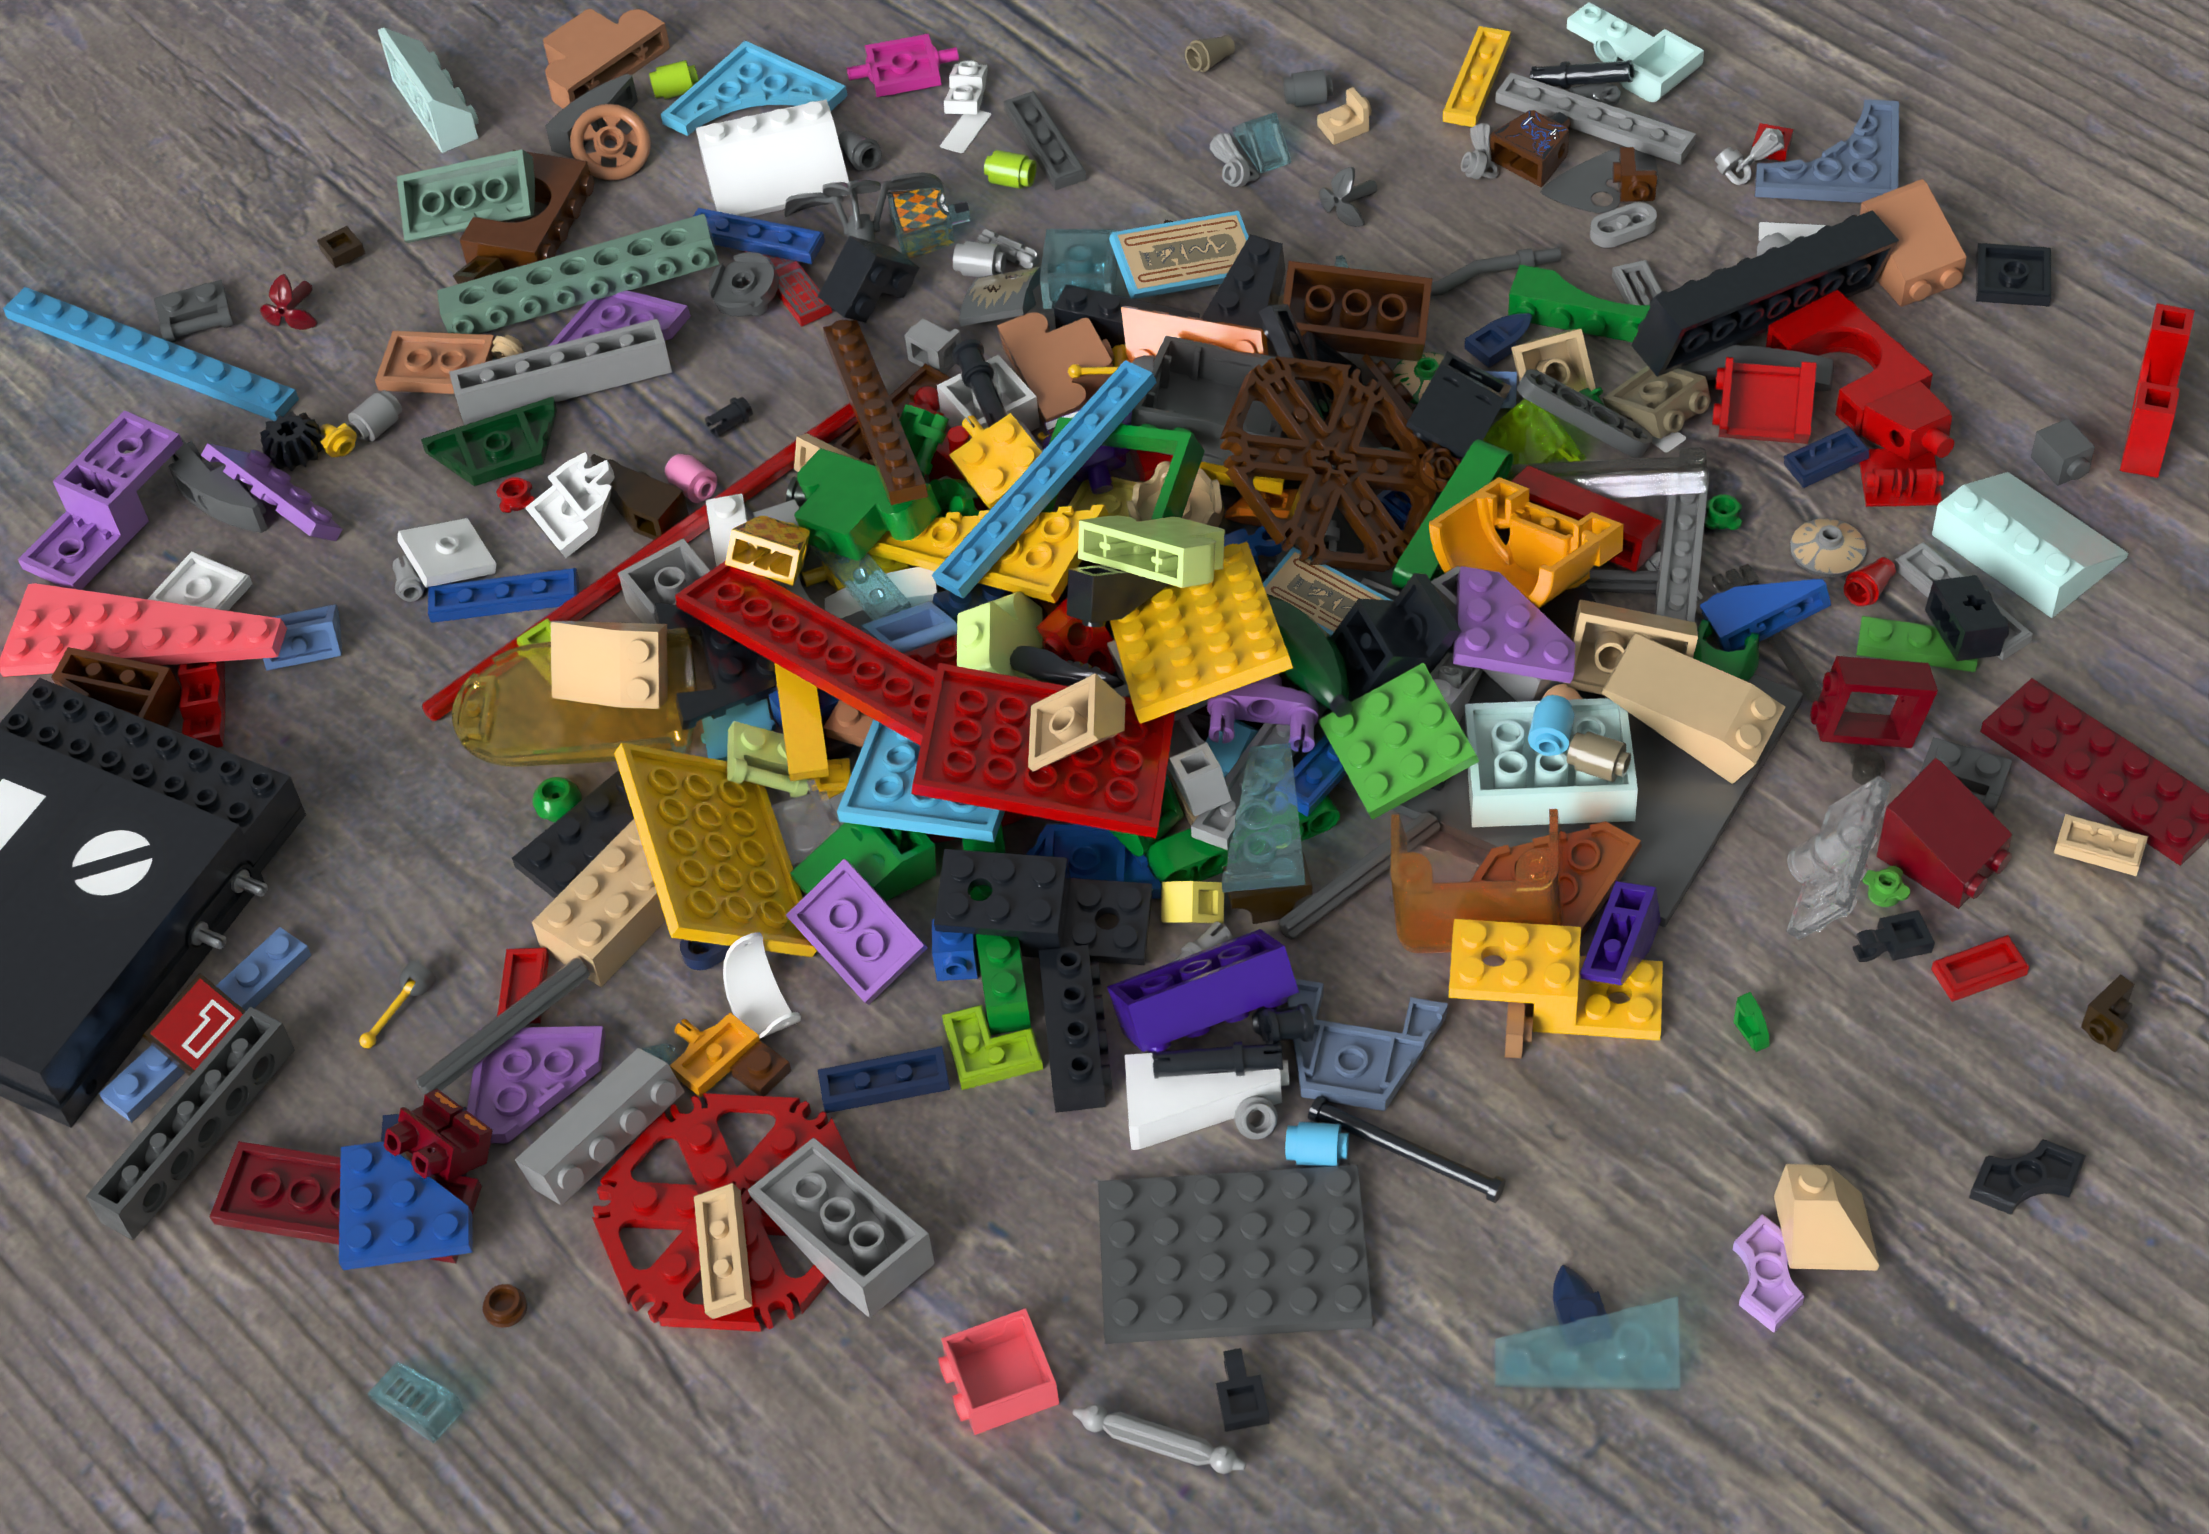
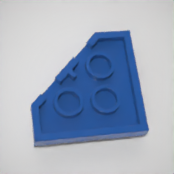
M384 1141L341 1147L339 1264L343 1270L473 1253L472 1212L468 1205L430 1176L425 1179L414 1171L409 1160L401 1154L394 1156L384 1148Z

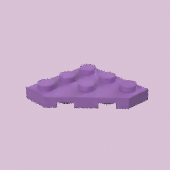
M626 290L602 299L587 301L549 346L658 319L664 340L666 341L675 336L691 315L687 305Z
M1461 566L1457 580L1455 621L1462 632L1454 641L1453 664L1571 684L1575 669V643L1500 572Z
M603 1026L524 1027L474 1065L467 1111L493 1130L491 1143H509L601 1071L606 1038Z

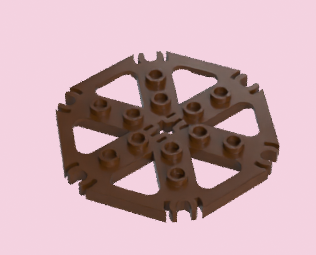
M1281 356L1269 359L1262 367L1260 364L1257 365L1245 376L1220 439H1225L1220 444V449L1230 450L1234 454L1230 455L1223 462L1224 467L1229 469L1225 473L1276 545L1283 541L1282 550L1285 552L1294 544L1299 546L1301 549L1299 561L1304 562L1312 555L1309 565L1326 564L1332 568L1375 572L1390 570L1397 564L1428 515L1437 492L1428 488L1420 477V461L1428 449L1420 438L1412 432V429L1406 427L1408 421L1382 385L1376 389L1377 382L1374 379L1366 386L1362 385L1358 379L1360 375L1359 369L1354 370L1348 376L1349 368L1352 365ZM1295 380L1325 383L1332 388L1334 399L1325 422ZM1252 401H1260L1266 405L1288 438L1252 435L1243 430V423ZM1371 414L1377 416L1399 445L1400 451L1359 447ZM1254 477L1301 481L1287 519H1279L1272 513L1268 504L1254 487ZM1372 489L1400 491L1409 497L1411 508L1402 531ZM1336 506L1364 545L1363 554L1335 552L1325 547L1324 537Z

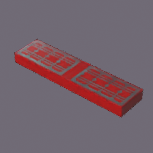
M764 255L774 266L779 276L777 296L801 327L832 313L831 307L818 297L820 293L818 287L797 261Z

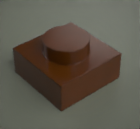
M760 1040L730 1067L732 1076L758 1096H766L791 1072L789 1061Z

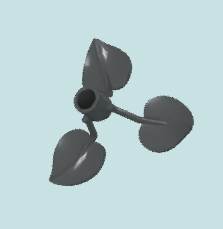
M910 173L894 176L891 180L883 182L882 188L881 183L874 180H853L848 183L832 182L824 184L822 186L823 192L804 193L788 197L785 203L784 214L787 217L803 209L834 204L844 227V235H847L848 238L853 236L876 243L875 232H880L879 223L888 190L935 189L944 193V188L940 178L931 173ZM881 189L874 220L871 221L869 214H860L857 194L872 193ZM843 195L851 196L853 215L849 216L850 222H848L841 202L844 201Z

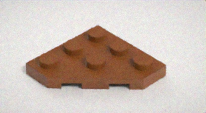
M1604 821L1589 825L1590 828L1566 834L1563 831L1533 838V842L1513 847L1504 845L1492 848L1471 879L1470 884L1472 888L1535 924L1581 927V940L1610 896L1615 882L1620 881L1641 849L1642 843L1641 840Z

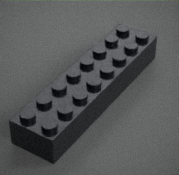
M1873 210L1859 216L1852 215L1842 223L1832 227L1830 225L1824 226L1817 233L1807 237L1799 236L1791 243L1780 248L1772 247L1760 256L1752 259L1749 257L1744 258L1735 266L1725 270L1722 268L1717 269L1705 278L1697 281L1690 280L1680 288L1670 292L1662 291L1651 300L1649 304L1650 309L1645 319L1638 325V332L1631 346L1652 372L1659 377L1767 332L1768 326L1773 322L1835 290L1840 291L1846 298H1849L1872 288L1899 240Z

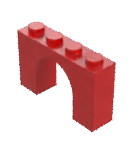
M1838 290L1768 326L1767 348L1791 350L1816 356L1833 352L1849 353L1864 359L1873 367L1874 370L1840 388L1835 415L1848 427L1850 426L1858 436H1861L1866 404L1919 381L1930 390L1933 374L1927 366L1915 359L1905 350L1901 343L1896 342L1877 322L1872 321L1853 301L1846 298Z
M2156 303L2139 370L2119 471L2154 478L2159 476L2175 417L2180 388H2177L2190 338L2195 310Z

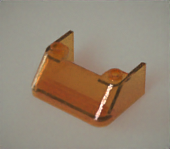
M1549 809L1550 848H1536L1523 853L1516 865V880L1433 883V870L1429 860L1419 853H1407V837L1400 815L1392 814L1391 883L1396 933L1403 948L1412 953L1452 952L1454 919L1564 926L1563 833L1558 809Z

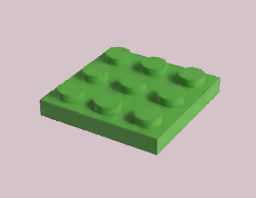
M1424 662L1352 701L1353 708L1349 714L1337 717L1332 712L1318 720L1372 820L1480 762Z

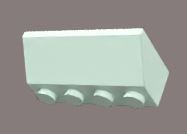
M384 27L378 29L393 82L439 150L444 153L478 139L475 125L479 124L476 112L472 105L466 106V101L460 88H453L452 79L446 69L441 70V65L435 52H428L424 44L417 39Z

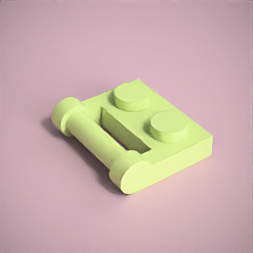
M733 721L728 729V781L739 784L743 781L789 792L790 797L803 800L809 789V779L790 781L784 734Z

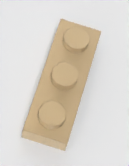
M731 1183L694 1196L704 1310L712 1319L753 1306L741 1190Z

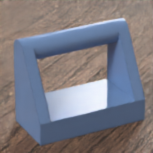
M930 601L861 625L863 632L903 654L957 634L956 622Z
M336 604L273 616L282 619L287 627V631L279 656L276 658H263L266 671L342 655L340 618Z

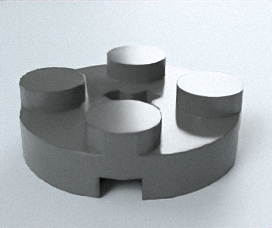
M755 252L740 253L733 256L734 262L726 267L722 263L716 268L709 281V292L722 314L730 316H746L749 314L759 316L767 311L768 303L777 292L779 276L774 266L764 255ZM749 280L750 283L743 288L738 287L740 285H744L745 282Z

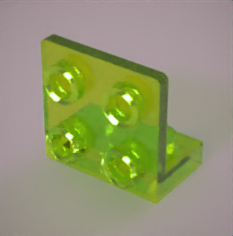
M1525 398L1489 428L1483 439L1485 442L1513 452V464L1506 478L1508 481L1514 479L1528 465L1540 470L1554 457L1559 461L1565 457L1575 467L1587 458L1553 414Z

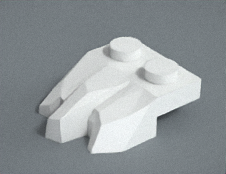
M586 452L565 462L550 474L548 479L552 482L553 486L525 507L565 558L569 557L596 535L610 500L612 489L610 484L615 478L608 460L590 468L591 462Z

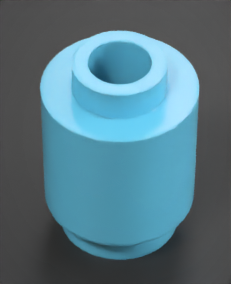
M1549 695L1544 697L1534 709L1528 742L1535 751L1542 755H1559L1564 753L1569 746L1574 722V711L1567 699L1557 695Z
M1299 1122L1298 1126L1288 1125L1285 1145L1286 1160L1296 1161L1297 1165L1330 1167L1339 1166L1340 1159L1348 1158L1349 1134L1341 1133L1340 1124Z

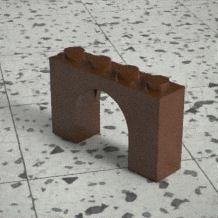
M527 152L533 156L535 202L548 205L547 208L534 218L514 223L473 217L460 238L466 264L477 256L495 257L500 259L506 270L555 257L559 246L567 239L572 223L580 216L585 200L593 193L594 178L590 175L587 161Z

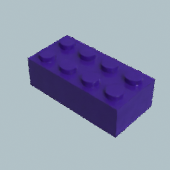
M1261 929L1107 986L1121 1032L1142 1052L1148 1051L1149 1053L1165 1050L1172 1045L1171 1041L1184 1036L1188 1038L1202 1036L1211 1030L1210 1026L1220 1022L1234 1023L1241 1021L1249 1016V1011L1262 1006L1265 1008L1280 1006L1288 1001L1289 996L1299 993L1285 946Z

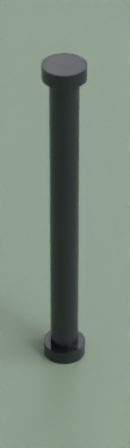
M1317 1096L1311 1105L1308 1119L1318 1123L1322 1120L1326 1123L1340 1124L1341 1129L1486 1194V1199L1493 1203L1499 1200L1503 1192L1506 1179L1495 1176L1493 1179L1330 1106L1328 1105V1100L1321 1096Z

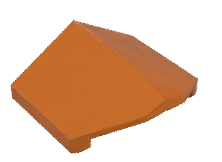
M1283 489L1282 495L1258 492L1277 518L1287 519L1298 489ZM1243 497L1226 511V519L1241 524L1263 526Z

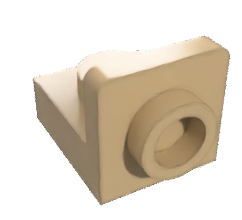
M1354 87L1346 90V104L1317 115V126L1333 145L1368 132L1369 116L1372 113L1370 103Z

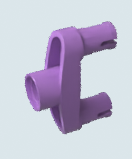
M1279 674L1208 699L1207 710L1211 715L1209 738L1214 742L1218 743L1219 731L1223 732L1222 743L1231 742L1235 737L1234 719L1290 725L1289 747L1293 751L1298 752L1299 740H1302V752H1309L1315 746L1314 725L1317 723L1319 716L1318 702L1313 696L1305 692L1282 687V679Z

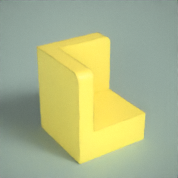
M1162 882L1161 921L1164 923H1214L1216 921L1224 923V882Z

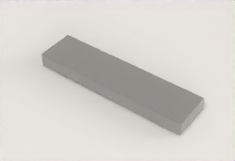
M1924 542L1894 561L1896 571L1927 598L1929 597L1933 580L1965 577ZM1994 601L2001 614L2007 618L2009 623V635L2005 639L2000 656H1997L2003 661L2030 644L2033 633Z

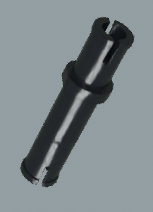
M1632 60L1572 65L1569 61L1561 62L1557 66H1533L1531 68L1532 71H1530V79L1551 86H1561L1562 89H1570L1572 85L1633 82L1634 78Z
M1241 1041L1234 1042V1046L1152 1052L1155 1079H1159V1077L1236 1072V1076H1245V1071L1283 1070L1281 1042L1243 1046Z

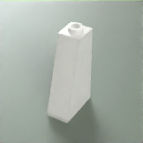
M1152 1053L1125 1055L1131 1150L1143 1149L1234 1119L1238 1105L1246 1098L1252 1096L1264 1097L1273 1105L1282 1103L1281 1086L1289 1085L1288 1061L1282 1060L1283 1070L1245 1071V1076H1236V1072L1159 1077V1079H1155Z

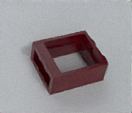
M1836 656L1830 672H1826L1824 675L1823 689L1818 701H1814L1812 704L1810 718L1812 724L1816 725L1820 741L1912 748L1937 695L1938 689L1929 663ZM1852 692L1898 695L1890 715L1844 712Z

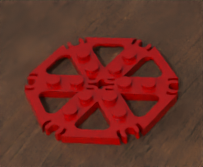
M703 1093L705 1103L708 1105L707 1108H703L700 1099L695 1095L691 1097L694 1106L692 1112L682 1114L678 1111L676 1104L671 1105L670 1112L673 1122L668 1120L664 1111L600 1179L601 1186L597 1187L599 1199L604 1201L610 1200L611 1202L606 1206H593L595 1217L592 1218L628 1305L631 1302L635 1311L638 1312L644 1304L653 1302L655 1304L649 1309L648 1314L652 1322L656 1323L659 1321L661 1326L762 1332L756 1316L761 1315L762 1321L768 1329L774 1328L771 1314L777 1309L786 1311L790 1320L795 1319L792 1301H796L800 1307L801 1314H803L830 1281L815 1265L799 1278H792L785 1274L768 1235H787L749 1195L748 1189L812 1138L820 1142L858 1175L859 1173L832 1117L828 1122L827 1114L822 1111L815 1119H806L811 1113L810 1104L807 1101L800 1103L799 1098ZM730 1112L769 1114L773 1116L776 1120L774 1127L737 1168L718 1127L720 1117ZM667 1138L674 1139L678 1143L696 1185L638 1182L633 1179L632 1172L659 1141ZM733 1183L741 1190L753 1306L712 1319L705 1313L704 1304H692L685 1300L702 1280L694 1196ZM624 1227L683 1230L655 1263L643 1270L636 1269L631 1265L619 1237L620 1231Z

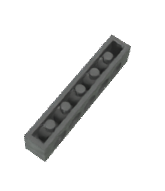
M252 1007L248 1008L87 1194L86 1198L102 1224L131 1240H134L295 1051L282 1022Z

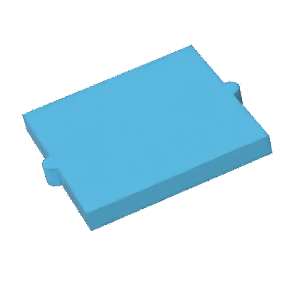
M767 699L748 706L745 703L727 709L726 715L716 719H712L711 716L702 719L704 733L701 734L702 743L706 744L708 758L727 761L728 729L733 721L770 731L775 730L776 724L770 718Z

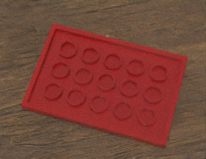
M938 663L911 794L1156 838L1175 711L1140 724L1131 698L1121 696L1125 699V731L1092 747L1032 771L1028 768L1031 705L1069 686Z

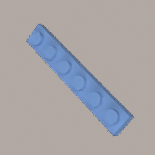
M279 927L220 981L216 987L247 1011L249 1007L255 1008L302 965L311 956L307 945ZM151 1045L99 1094L104 1103L132 1123L185 1072Z

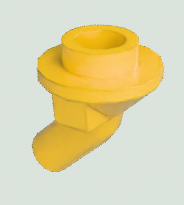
M327 423L321 426V435L325 437L321 444L330 457L346 456L354 449L357 434L348 425L343 423L336 428Z

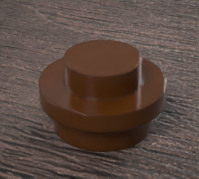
M509 1284L497 1285L487 1293L483 1302V1313L491 1325L499 1328L510 1327L517 1324L525 1316L528 1306L527 1300L520 1289Z

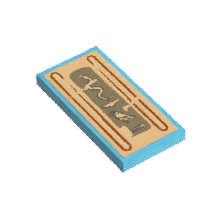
M1239 211L1112 232L1109 241L1130 298L1139 299L1222 284L1249 236Z
M1294 547L1263 582L1266 594L1292 604L1310 616L1330 636L1358 598L1391 600L1326 564L1309 565L1312 559L1311 556L1304 562L1299 561L1301 551Z

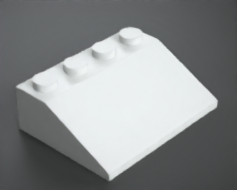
M827 99L696 128L704 168L715 208L718 212L752 217L784 210L786 199L790 196L804 193L823 192L822 186L824 184L849 182Z

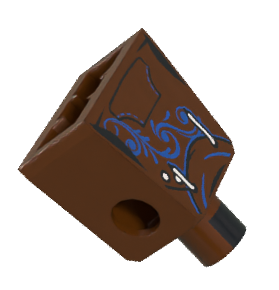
M1534 110L1527 111L1491 134V161L1539 187L1544 186L1567 157L1569 148L1568 129L1571 126L1568 117L1561 112H1557L1551 118H1548Z

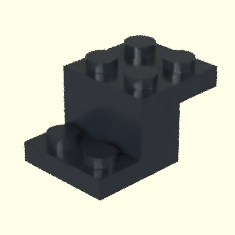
M1414 573L1394 601L1358 598L1331 635L1346 664L1349 683L1348 700L1350 702L1423 662L1430 673L1462 632L1426 574Z

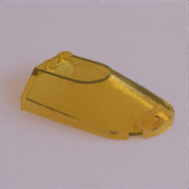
M686 628L667 629L668 700L659 709L620 708L552 698L551 642L520 646L492 658L494 661L492 666L484 670L480 675L473 673L465 681L455 698L452 709L453 727L464 748L475 757L500 766L524 767L617 762L614 753L621 742L690 755L694 727L682 730L676 707V694L697 691L692 641Z

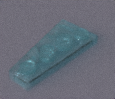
M1291 743L1251 746L1241 788L1240 805L1237 807L1235 817V829L1228 850L1227 867L1223 874L1222 891L1232 892L1305 885Z

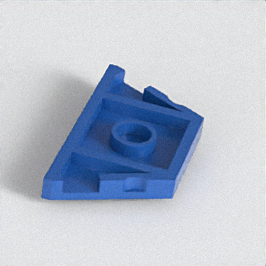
M1046 824L1037 838V844L1026 853V855L1067 858L1071 878L1150 883L1153 885L1152 899H1161V883L1159 879L1154 878L1148 867V860L1143 854L1140 857L1133 855L1107 829L1079 824Z

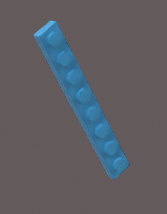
M1125 360L932 574L936 584L964 599L1157 383L1153 373Z

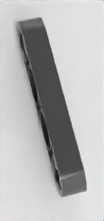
M1527 370L1517 386L1519 394L1529 402L1629 456L1642 457L1653 441L1651 434L1642 426L1538 370Z

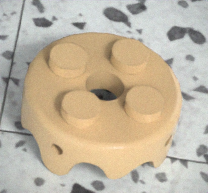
M1161 462L1157 465L1151 479L1135 483L1132 501H1127L1129 517L1136 519V522L1151 520L1171 462ZM1199 468L1182 518L1219 527L1224 513L1219 481L1217 479L1212 481Z

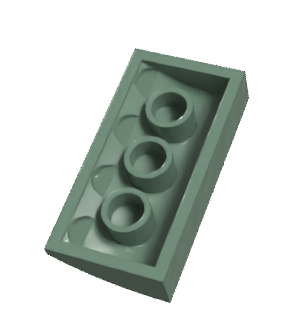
M523 149L396 176L404 242L406 243L465 231L473 217L509 222L533 217L535 176L533 156Z

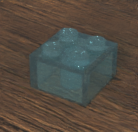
M1046 229L1040 272L1043 309H1054L1066 284L1115 295L1118 262L1109 237L1116 230Z

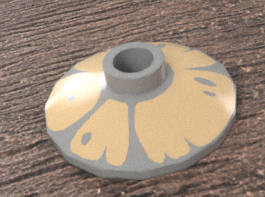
M1819 518L1802 524L1794 531L1790 540L1791 556L1797 565L1807 572L1821 577H1841L1850 574L1863 564L1867 554L1866 540L1860 531L1847 522L1833 518Z

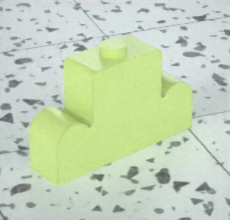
M1103 516L1079 520L1078 558L1181 588L1202 585L1214 581V570L1223 569L1225 530L1180 517H1166L1136 522V519L1126 516Z
M1016 592L958 613L957 666L1036 680L1013 669L1010 665V657L1019 646H1032L1042 649V636L1036 628L1042 622V608L1022 592Z

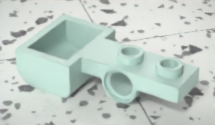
M1590 2L1567 18V29L1594 43V51L1602 62H1617L1619 59L1633 61V82L1620 83L1626 90L1649 102L1658 101L1701 67L1703 63L1704 50L1666 29L1653 37Z

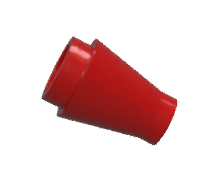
M1881 557L1875 562L1848 574L1843 587L1846 598L1856 606L1874 604L1889 580L1895 575V565L1888 558Z

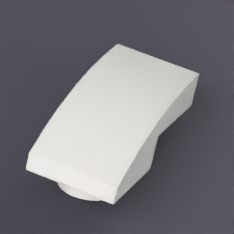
M962 61L954 65L949 76L950 89L944 100V111L946 114H978L986 85L987 65H978L975 61Z

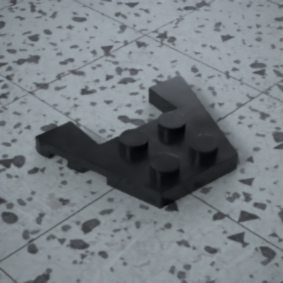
M655 603L654 616L656 624H667V639L691 636L701 637L713 689L676 694V707L682 730L696 727L697 721L709 716L712 719H716L726 715L727 709L745 703L748 706L769 697V694L778 690L774 662L677 608L676 605Z

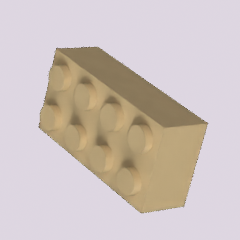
M635 819L532 921L540 948H547L549 955L564 965L574 958H579L589 970L590 976L587 979L600 987L666 921Z

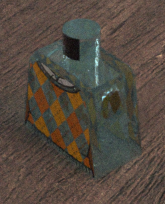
M939 187L887 193L890 218L901 254L909 260L951 246L955 242L953 225L971 222L967 201L947 205L943 189Z

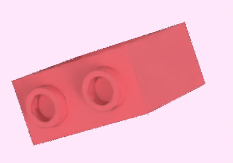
M1026 1308L941 1338L945 1356L939 1357L938 1363L946 1384L954 1381L958 1394L952 1396L955 1409L961 1422L969 1419L974 1435L1059 1405L1056 1381Z

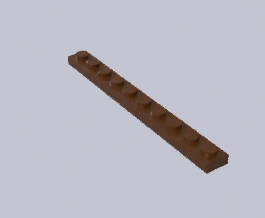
M839 320L830 326L823 327L825 341L890 504L894 505L928 497L925 480L858 321Z

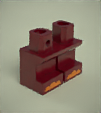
M435 1089L425 1094L423 1105L415 1110L410 1111L406 1107L400 1108L398 1123L386 1130L384 1148L394 1156L406 1151L413 1155L411 1164L414 1171L424 1179L437 1173L446 1181H450L487 1163L493 1130L467 1110L463 1111V1107L440 1090Z

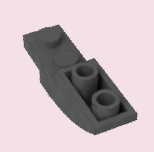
M182 439L183 445L171 456L174 463L168 465L179 492L201 511L226 524L260 533L268 530L263 515L267 513L266 508L258 497L249 495L246 483L240 479L233 480L223 472L225 469L224 465L214 469L209 461L203 463L201 461L202 457L193 442L190 441L186 444Z

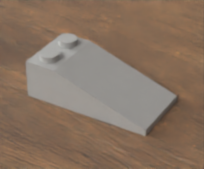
M815 1138L809 1140L748 1189L749 1195L835 1288L869 1318L935 1264L929 1233Z

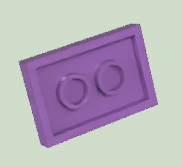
M845 858L786 914V917L864 1003L868 1005L928 948Z

